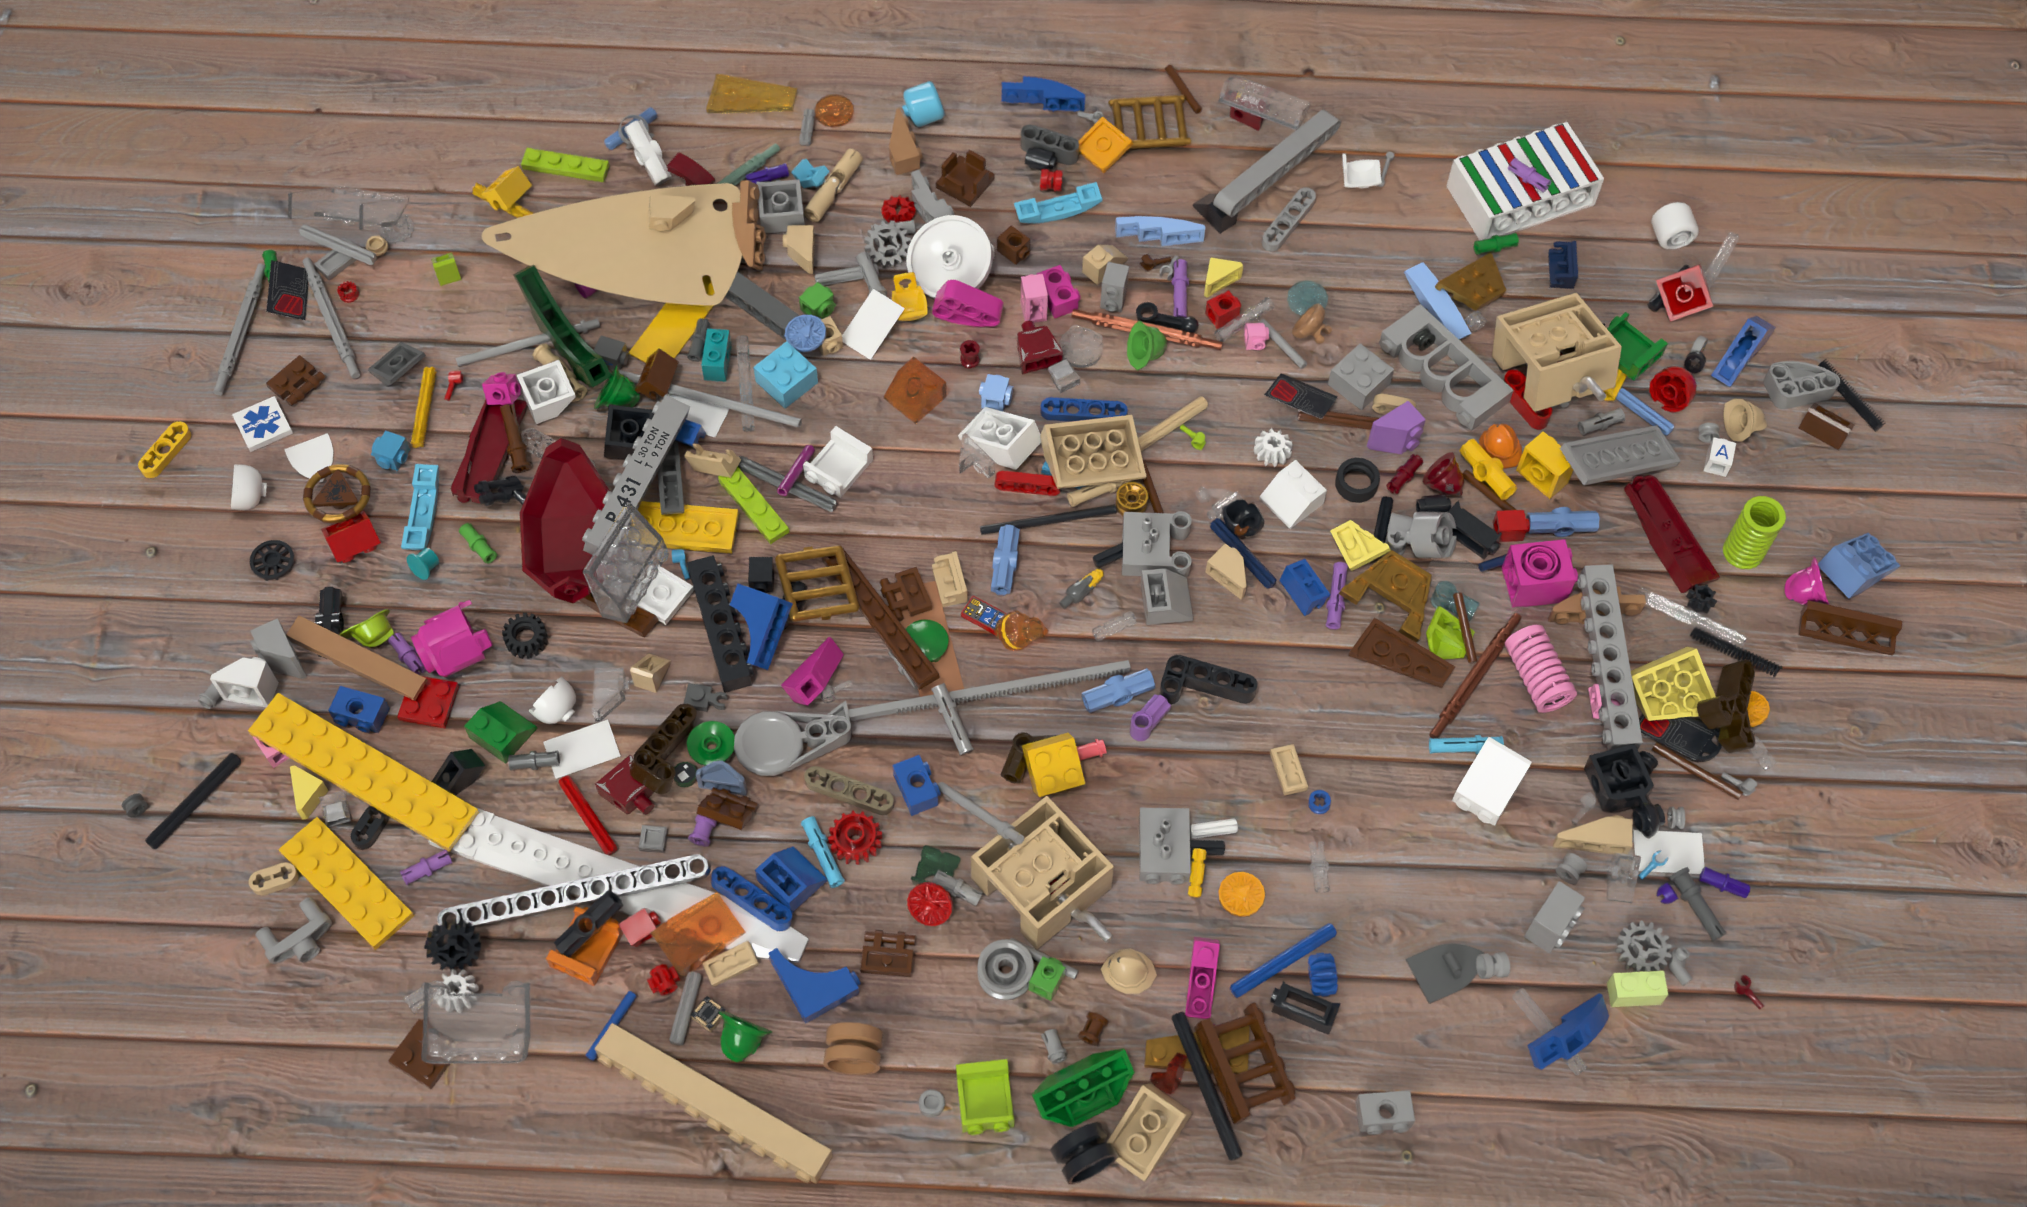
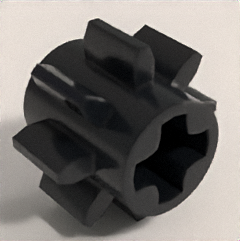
M1695 584L1694 588L1689 590L1686 595L1690 599L1687 607H1691L1695 613L1704 611L1707 614L1710 608L1714 607L1717 603V600L1713 599L1716 591H1712L1707 584L1705 586Z

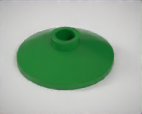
M703 722L697 725L688 736V753L695 762L704 766L714 761L725 762L734 752V734L727 725L721 722ZM710 745H716L715 749H708Z

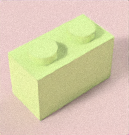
M1664 971L1613 973L1607 982L1611 1007L1661 1005L1668 996Z

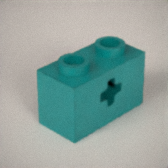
M707 328L701 364L704 380L726 382L732 347L729 330Z

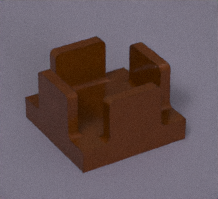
M968 150L965 158L961 155L957 157V154L952 152L941 166L942 175L936 182V188L971 207L994 181L995 174L986 169V159L979 154Z

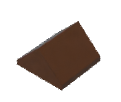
M1814 403L1807 411L1799 429L1839 450L1855 424Z

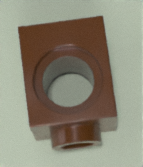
M1011 225L997 237V252L1017 265L1021 260H1025L1031 252V239Z

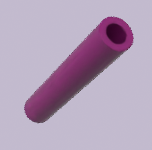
M806 445L777 488L779 495L786 496L803 471V464L806 461L809 462L814 454L815 449L813 446Z

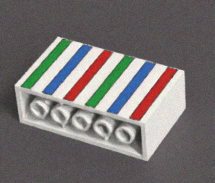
M1568 122L1555 124L1541 131H1534L1532 134L1523 137H1516L1505 143H1498L1484 150L1480 149L1466 156H1459L1453 160L1446 187L1478 239L1484 240L1491 238L1493 235L1503 236L1595 205L1604 177ZM1514 158H1517L1530 168H1536V172L1551 180V184H1547L1549 187L1544 193L1530 183H1524L1521 177L1508 170V166H1512L1510 162Z

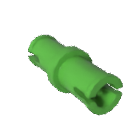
M465 523L460 527L459 534L469 543V548L476 552L484 563L489 564L496 559L497 553L492 550L487 544V539L480 535L471 523Z

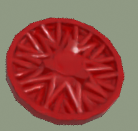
M924 882L917 884L910 891L907 898V906L911 915L918 922L926 926L943 924L949 919L953 910V903L949 893L942 886L935 883Z

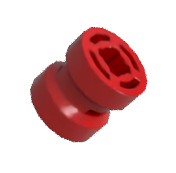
M1041 169L1040 190L1047 191L1048 189H1053L1054 191L1061 192L1063 170L1050 172L1048 169Z

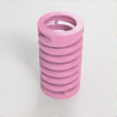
M1532 625L1512 634L1505 641V647L1512 657V661L1516 664V669L1519 671V675L1523 679V683L1527 687V691L1531 695L1537 711L1546 713L1570 703L1577 696V691L1573 683L1569 682L1570 677L1565 674L1566 670L1562 666L1561 660L1558 659L1554 646L1549 643L1550 638L1546 634L1545 628L1542 625ZM1565 696L1564 699H1562L1561 701L1555 703L1556 700H1558V699H1560V698H1562V697Z

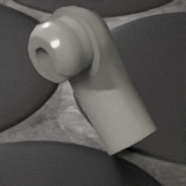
M1678 947L1671 953L1669 969L1684 986L1693 978L1684 968L1689 952L1684 947Z

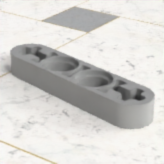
M1301 188L1265 231L1262 238V246L1266 251L1274 252L1280 249L1314 206L1316 194L1312 189ZM1306 197H1308V198L1303 202V205H1302V204H1301L1302 198L1305 199ZM1295 209L1298 210L1300 214L1294 216L1291 215L1289 211ZM1284 223L1289 228L1282 230L1278 228V225ZM1275 235H1277L1276 241L1269 242L1274 238Z

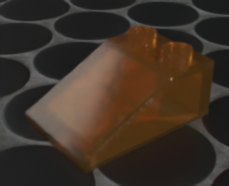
M716 892L671 917L650 933L677 972L682 977H686L688 972L697 969L703 962L715 956L746 932L719 893Z

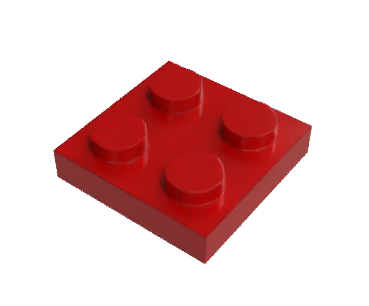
M422 676L427 679V682L415 701L404 696L397 717L399 721L445 729L459 689L458 682Z

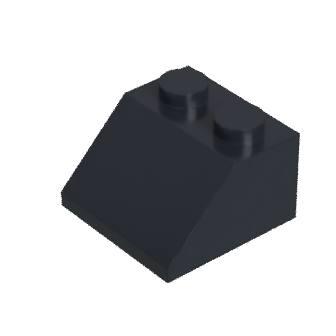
M609 405L604 457L625 460L628 454L633 455L635 451L633 445L638 436L642 437L645 432L642 429L648 418L652 420L654 416L653 410Z

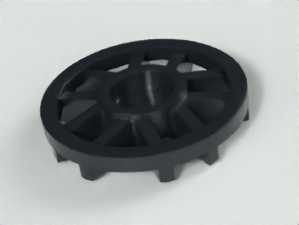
M269 540L261 543L253 550L250 556L252 571L258 577L265 579V581L279 580L280 577L291 572V568L295 564L294 553L291 547L280 540ZM270 545H277L273 550L269 547ZM266 547L268 551L264 554L260 550ZM257 554L261 556V558L255 559ZM282 562H287L288 565H283ZM270 570H274L273 575H269Z

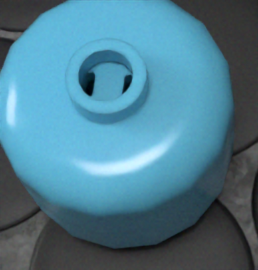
M927 81L904 91L903 98L906 105H903L902 108L906 117H911L916 127H922L944 118L945 112L933 82Z

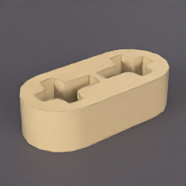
M1378 394L1374 397L1372 408L1376 413L1386 415L1407 401L1415 408L1416 403L1408 398Z
M280 863L254 872L249 878V886L257 895H268L295 885L299 879V873L291 863ZM289 871L288 879L284 880V872ZM264 879V886L260 888L258 886V884L260 883L259 880Z

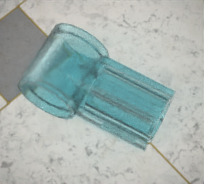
M1442 581L1437 584L1430 599L1433 607L1437 609L1438 606H1441L1457 615L1453 594L1459 592L1454 584L1448 581ZM1463 594L1468 621H1470L1480 603Z

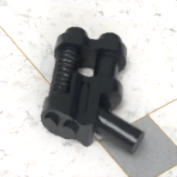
M508 476L505 479L488 482L483 480L474 485L475 492L481 494L479 496L480 504H485L486 506L493 505L494 502L499 501L508 503L511 498H515L523 505L526 498L522 493L524 486L516 476ZM498 488L497 493H492L490 491Z

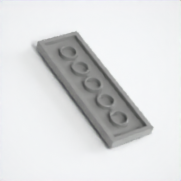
M1657 425L1567 442L1560 448L1583 485L1671 468L1681 462Z

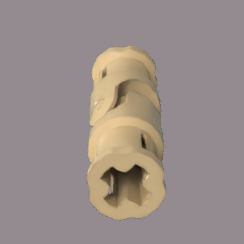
M548 344L538 346L532 354L533 358L536 361H540L542 365L560 360L575 393V398L572 402L580 401L584 398L587 388L576 380V375L569 371V368L560 357L555 356L551 352Z

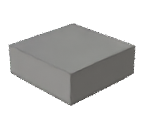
M642 825L639 851L664 853L667 827Z

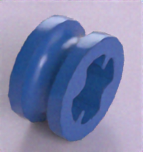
M1316 790L1309 797V808L1316 814H1324L1330 809L1331 798L1327 792ZM1316 798H1319V800L1320 798L1324 799V806L1320 804L1316 806Z

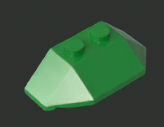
M1124 1048L1094 1053L1047 1076L1031 1095L1042 1119L1073 1128L1118 1105L1130 1078L1134 1074V1070Z

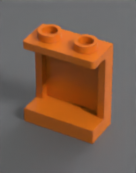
M576 906L574 908L573 912L575 916L569 927L574 923V920L579 915L583 914L588 909V907H584L583 909H581ZM586 918L585 926L591 930L593 926L592 921ZM611 918L603 925L600 932L594 934L570 958L562 955L557 949L555 951L550 950L546 957L549 966L595 986L623 935L619 922Z

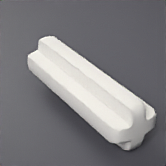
M1234 818L1190 825V835L1193 839L1231 834L1238 831V824Z

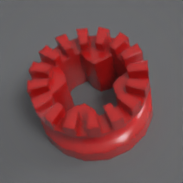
M347 281V283L343 282V284L341 283L338 286V295L343 302L351 303L359 297V291L354 282ZM350 289L352 290L351 293L345 295L344 292H348Z

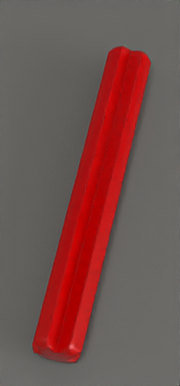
M569 775L559 780L560 787L603 852L609 856L617 851L616 844Z

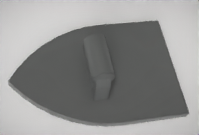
M1443 944L1406 958V962L1427 1002L1431 1004L1465 988L1477 975L1476 959L1479 954H1484V952L1462 944Z

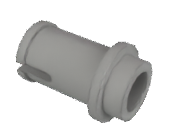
M213 683L204 693L199 695L200 699L198 702L206 709L215 707L217 705L216 701L221 696Z
M1050 1029L1042 1033L1041 1037L1049 1054L1047 1056L1048 1060L1052 1064H1058L1066 1060L1067 1051L1061 1045L1057 1030Z

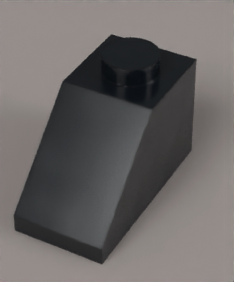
M1209 193L1195 202L1193 207L1221 234L1236 224L1238 213L1230 217L1213 205L1217 194Z
M473 749L450 752L431 782L456 796L476 781L485 768V764Z

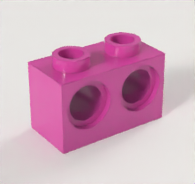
M1061 265L1037 273V275L1043 274L1048 294L1047 307L1054 319L1072 313L1073 309L1078 310V303L1081 300L1077 288H1073L1069 273L1064 272Z

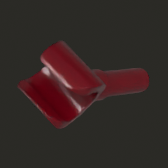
M1742 975L1741 981L1745 986L1735 981L1734 990L1738 994H1745L1760 1010L1764 1005L1750 989L1751 979L1746 975Z

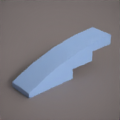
M1117 217L1115 233L1116 237L1138 235L1139 242L1160 240L1161 246L1204 242L1205 225L1165 217Z
M1423 262L1404 271L1419 303L1459 340L1471 334L1462 315L1445 289L1442 288L1439 291L1435 288L1438 280Z

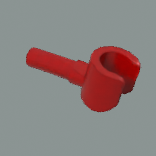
M461 371L449 372V385L445 400L450 401L455 384L463 383Z

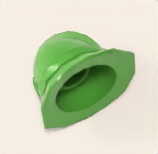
M1138 321L1132 327L1127 342V357L1130 365L1136 370H1140L1149 361L1161 357L1167 347V338L1158 328L1146 326L1141 321Z

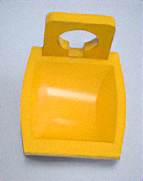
M909 272L895 275L893 277L895 291H892V301L905 308L898 320L912 321L928 314L927 300L921 286H917L915 273ZM903 279L911 280L907 288H904L899 282Z

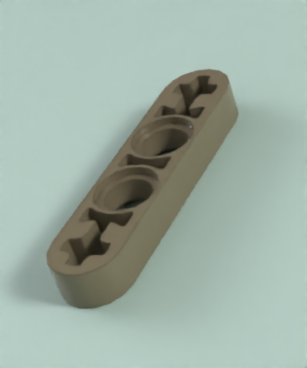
M818 766L810 767L805 772V784L812 791L878 815H887L893 810V796L888 791ZM816 774L819 775L820 780H816L813 783L811 777H815ZM834 782H842L845 785L842 791L835 792L831 789V785ZM860 789L866 791V798L857 800L853 796L855 791ZM872 794H874V800L872 799V803L870 804L869 802L871 801ZM883 799H887V804L879 807L878 801L881 802Z

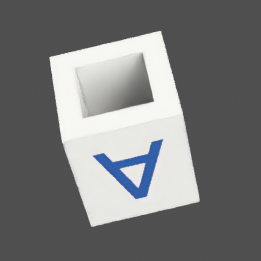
M1714 437L1707 451L1703 471L1726 477L1732 466L1736 443Z

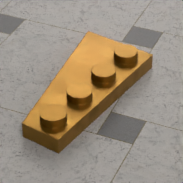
M1248 1025L1220 1035L1219 1041L1222 1048L1227 1050L1249 1042L1250 1026ZM1193 1032L1209 1073H1212L1196 1032ZM1178 1035L1146 1040L1144 1068L1193 1072ZM1249 1053L1230 1059L1229 1065L1232 1072L1238 1074L1248 1070Z

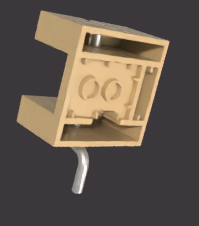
M1573 293L1497 316L1492 357L1502 370L1528 363L1524 399L1536 412L1571 401L1573 396L1581 398L1594 394L1599 401H1603L1606 398V394L1603 391L1615 387L1622 346L1577 293Z
M1048 796L1011 824L1015 827V831L1024 836V841L1021 844H1016L1011 839H1005L998 834L971 856V879L987 896L998 889L1021 914L1020 932L1036 950L1068 925L1071 921V916L1078 922H1087L1105 943H1108L1113 938V935L1092 913L1085 910L1111 889L1114 866ZM1064 872V876L1058 880L1056 877Z

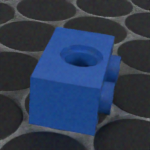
M340 686L328 711L333 721L340 726L347 727V725H350L364 733H369L370 731L379 733L390 708L385 698ZM363 709L360 713L354 714L357 710Z
M920 755L892 765L893 776L911 816L938 806V796H941L937 783L931 782L929 776L932 774L927 761L922 762ZM914 782L923 783L921 787L912 786Z

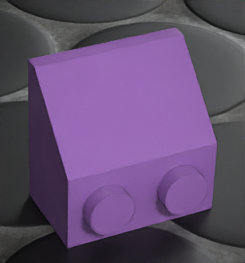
M1407 401L1373 422L1367 447L1370 450L1402 454L1407 450L1412 451L1420 443L1419 440L1426 419Z

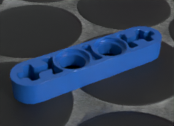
M1050 397L1041 402L1040 413L1046 420L1072 422L1125 416L1128 413V409L1120 401ZM1048 406H1052L1053 411H1048ZM1060 406L1063 407V413L1060 412ZM1074 406L1079 411L1076 414H1070L1067 412V408ZM1091 408H1098L1101 410V413L1099 415H1092L1089 410ZM1105 409H1108V415H1105ZM1115 410H1120V415H1115Z
M721 866L713 870L711 885L716 891L776 931L789 929L792 912L788 907L728 867ZM743 888L748 891V894L739 896L735 891ZM761 901L765 902L768 906L765 909H758L754 904Z

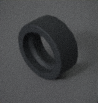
M1356 457L1347 459L1340 465L1337 471L1335 487L1344 499L1356 503L1365 502L1374 497L1380 483V473L1378 468L1367 459ZM1349 472H1362L1370 478L1371 484L1364 489H1355L1345 482L1344 477Z

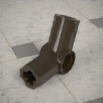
M1025 732L1016 734L1002 769L1001 777L1014 784L1020 783L1027 765L1023 750L1019 749L1018 746L1057 735L1031 736Z

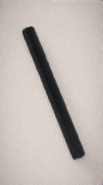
M1178 1012L1172 1015L1171 1019L1228 1159L1230 1161L1242 1157V1151L1184 1012Z

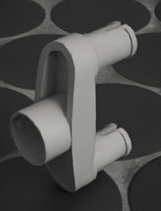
M311 897L304 899L299 904L309 922L282 941L278 942L268 927H263L256 932L255 936L264 948L265 956L270 963H280L294 956H297L300 962H307L320 952L316 941L328 931L332 921L325 912L322 913Z

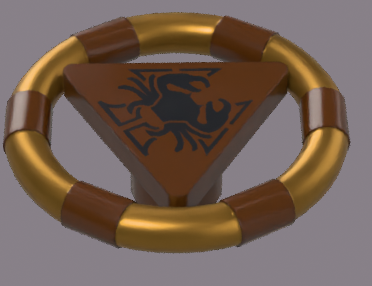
M337 464L327 466L317 471L306 483L303 492L305 508L314 518L322 522L340 523L348 521L363 511L368 504L371 494L370 482L360 469L351 465ZM342 473H347L360 481L362 488L359 502ZM333 474L312 502L315 485L321 479ZM348 505H355L342 514L336 515L327 514L316 508L333 506L335 509H344Z

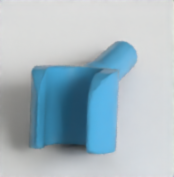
M672 550V562L680 563L685 580H689L690 575L686 566L684 550Z
M1658 850L1653 854L1652 861L1638 875L1642 880L1657 866H1663L1667 863L1669 857L1664 862H1659L1656 859V855L1662 850Z

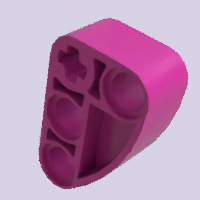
M948 280L936 293L932 314L939 319L960 325L974 327L997 326L1000 323L1004 304L1001 299L961 281Z

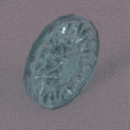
M1313 281L1297 282L1290 288L1287 302L1295 313L1302 315L1311 306L1318 303L1325 309L1328 303V295L1320 284Z

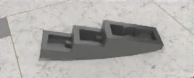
M676 440L658 470L661 515L684 513L679 446Z

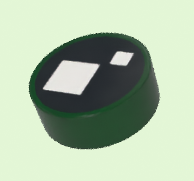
M681 762L674 767L676 771L674 782L678 786L690 787L697 781L695 775L696 767L692 763Z

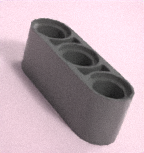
M1025 125L1021 129L1020 146L1023 151L1027 152L1029 148L1037 147L1054 152L1059 163L1073 165L1078 161L1079 142L1077 139L1035 125Z

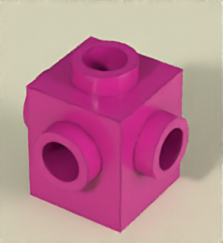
M496 373L491 375L482 384L487 405L501 404L503 406L509 404L510 406L521 395V386L517 381L516 374Z

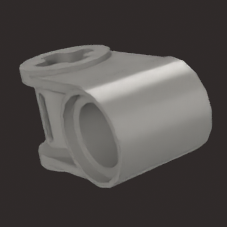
M1392 513L1385 543L1391 550L1402 556L1407 543L1406 533L1411 529L1413 518Z

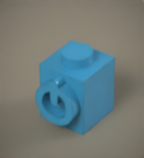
M385 430L382 437L378 436L375 439L371 456L375 457L380 467L398 471L400 466L406 462L410 447L406 437Z

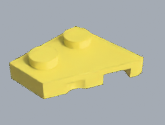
M1351 520L1330 530L1351 571L1391 551L1386 543L1381 542L1374 535L1363 530Z

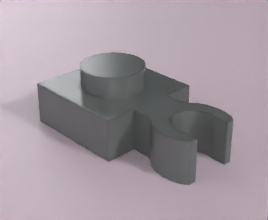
M688 683L684 703L692 705L698 711L708 712L709 706H714L718 710H725V704L718 703V700H728V697L724 692L713 694L711 686Z

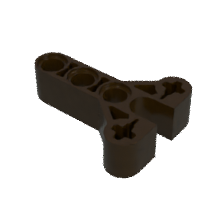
M1747 659L1724 665L1716 697L1699 701L1697 704L1698 715L1709 730L1721 727L1718 741L1728 753L1751 749L1755 746V737L1751 730L1747 710L1755 671L1752 663Z

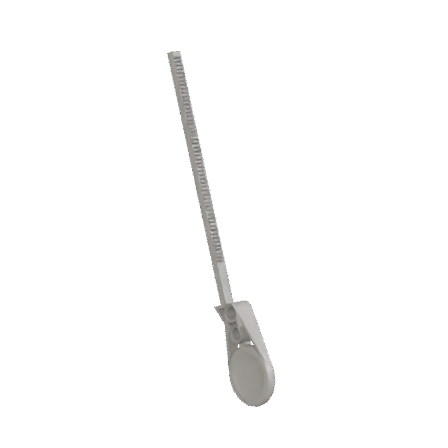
M1129 660L948 693L953 702H958V704L962 702L964 704V701L968 703L971 700L973 702V699L977 701V699L981 700L984 698L986 700V697L990 699V696L994 698L996 695L999 698V695H1008V693L1012 695L1013 692L1015 694L1016 692L1021 693V691L1025 693V690L1029 692L1030 689L1034 691L1035 688L1038 691V688H1047V686L1051 688L1052 685L1054 687L1055 685L1060 686V684L1064 686V683L1068 685L1069 682L1071 684L1076 682L1077 684V681H1086V679L1090 681V679H1099V677L1103 679V676L1107 678V676H1116V674L1120 675V673L1124 675V673L1130 672L1131 667ZM934 695L849 710L846 701H844L827 715L763 711L750 716L739 726L734 736V751L739 763L748 771L760 776H775L846 745L850 742L852 736L850 721L894 713L898 715V713L902 714L905 712L907 714V711L911 713L912 710L916 712L917 709L919 711L925 708L929 710V707L933 709L934 706L938 708L939 705ZM795 721L808 723L804 732H801L799 725ZM837 729H845V730H846V731H844V732H842V733H837V732H835ZM814 733H821V734H822V735L819 736V737H813V736H811V735L814 734ZM807 742L808 746L813 750L801 756L803 743Z

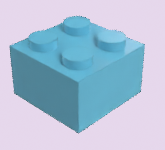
M787 341L753 367L755 382L785 409L818 383L817 368Z

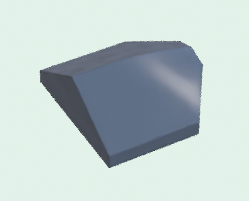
M714 761L696 770L695 775L699 788L712 790L713 787L721 790L725 788L733 794L747 795L745 778L723 761Z

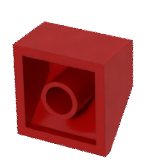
M364 510L348 521L334 523L321 529L337 563L340 561L343 563L349 562L356 557V554L362 551L364 553L371 552L381 543Z

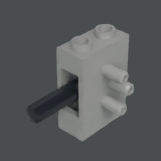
M1140 808L1139 881H1145L1148 884H1157L1160 881L1176 885L1189 882L1191 874L1190 855H1193L1195 848L1206 850V855H1224V841L1190 840L1189 808Z

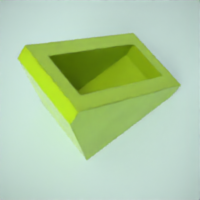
M452 253L431 258L440 286L461 280Z

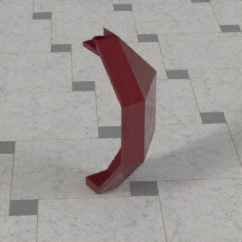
M563 438L546 447L520 510L522 571L554 598L575 603L589 595L623 562L622 543L620 541L609 563L583 551L585 542L582 541L583 536L588 528H593L595 524L592 522L598 509L603 510L605 506L603 500L610 490L580 444Z

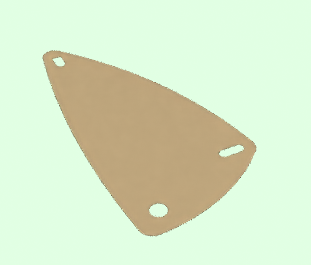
M723 183L662 188L608 196L545 210L488 227L482 233V240L487 245L529 266L535 265L538 270L583 286L650 301L712 306L719 304L727 294L742 258V253L735 237L732 218V203L740 202V190L733 184ZM650 195L695 197L693 213L672 230L658 231L656 229H649ZM714 200H725L728 204L727 209L721 212L713 208ZM509 233L511 234V239L497 242L495 234ZM704 275H708L711 278L715 291L712 296L706 294L702 281Z

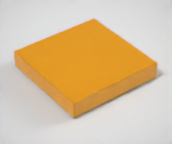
M1104 117L1078 141L1079 153L1103 173L1133 145L1131 139Z

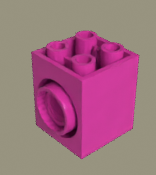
M1565 539L1510 545L1501 569L1511 608L1557 604L1569 597L1575 582L1578 580V573L1576 568L1572 566V551L1570 548H1567Z

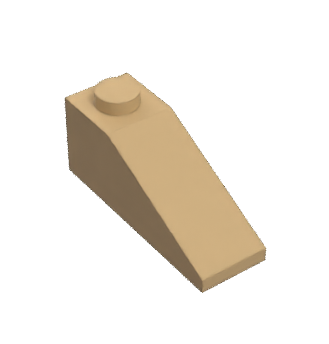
M1614 815L1560 832L1553 841V847L1627 856L1632 848V819H1625L1623 816Z

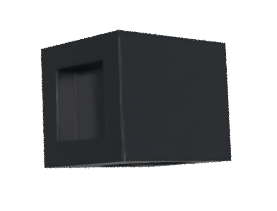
M749 557L748 584L750 588L764 593H773V557Z

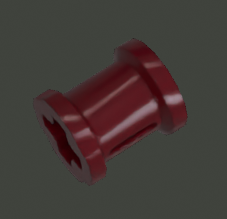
M967 340L960 346V361L964 368H976L980 363L978 355L980 346L976 341Z

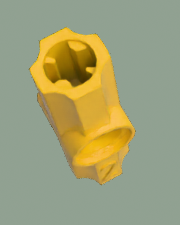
M1475 439L1468 440L1462 445L1459 451L1473 467V475L1478 481H1485L1501 500H1506L1515 493L1517 487L1503 471V464L1500 459L1491 458Z

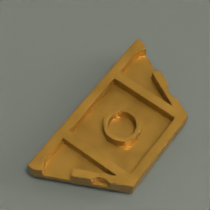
M1491 252L1438 281L1435 285L1437 290L1446 289L1453 293V299L1463 302L1475 311L1500 298L1507 291Z

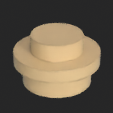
M372 236L367 240L366 249L374 252L377 257L387 252L388 244L381 236Z

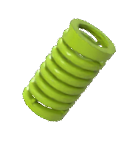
M1757 496L1748 500L1723 544V554L1731 565L1740 569H1752L1761 564L1786 520L1785 511L1778 501L1767 496Z

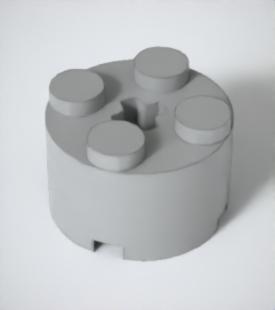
M1415 512L1411 529L1406 533V541L1408 544H1411L1415 556L1418 558H1445L1451 556L1456 545V536H1452V528H1456L1455 520L1448 512Z

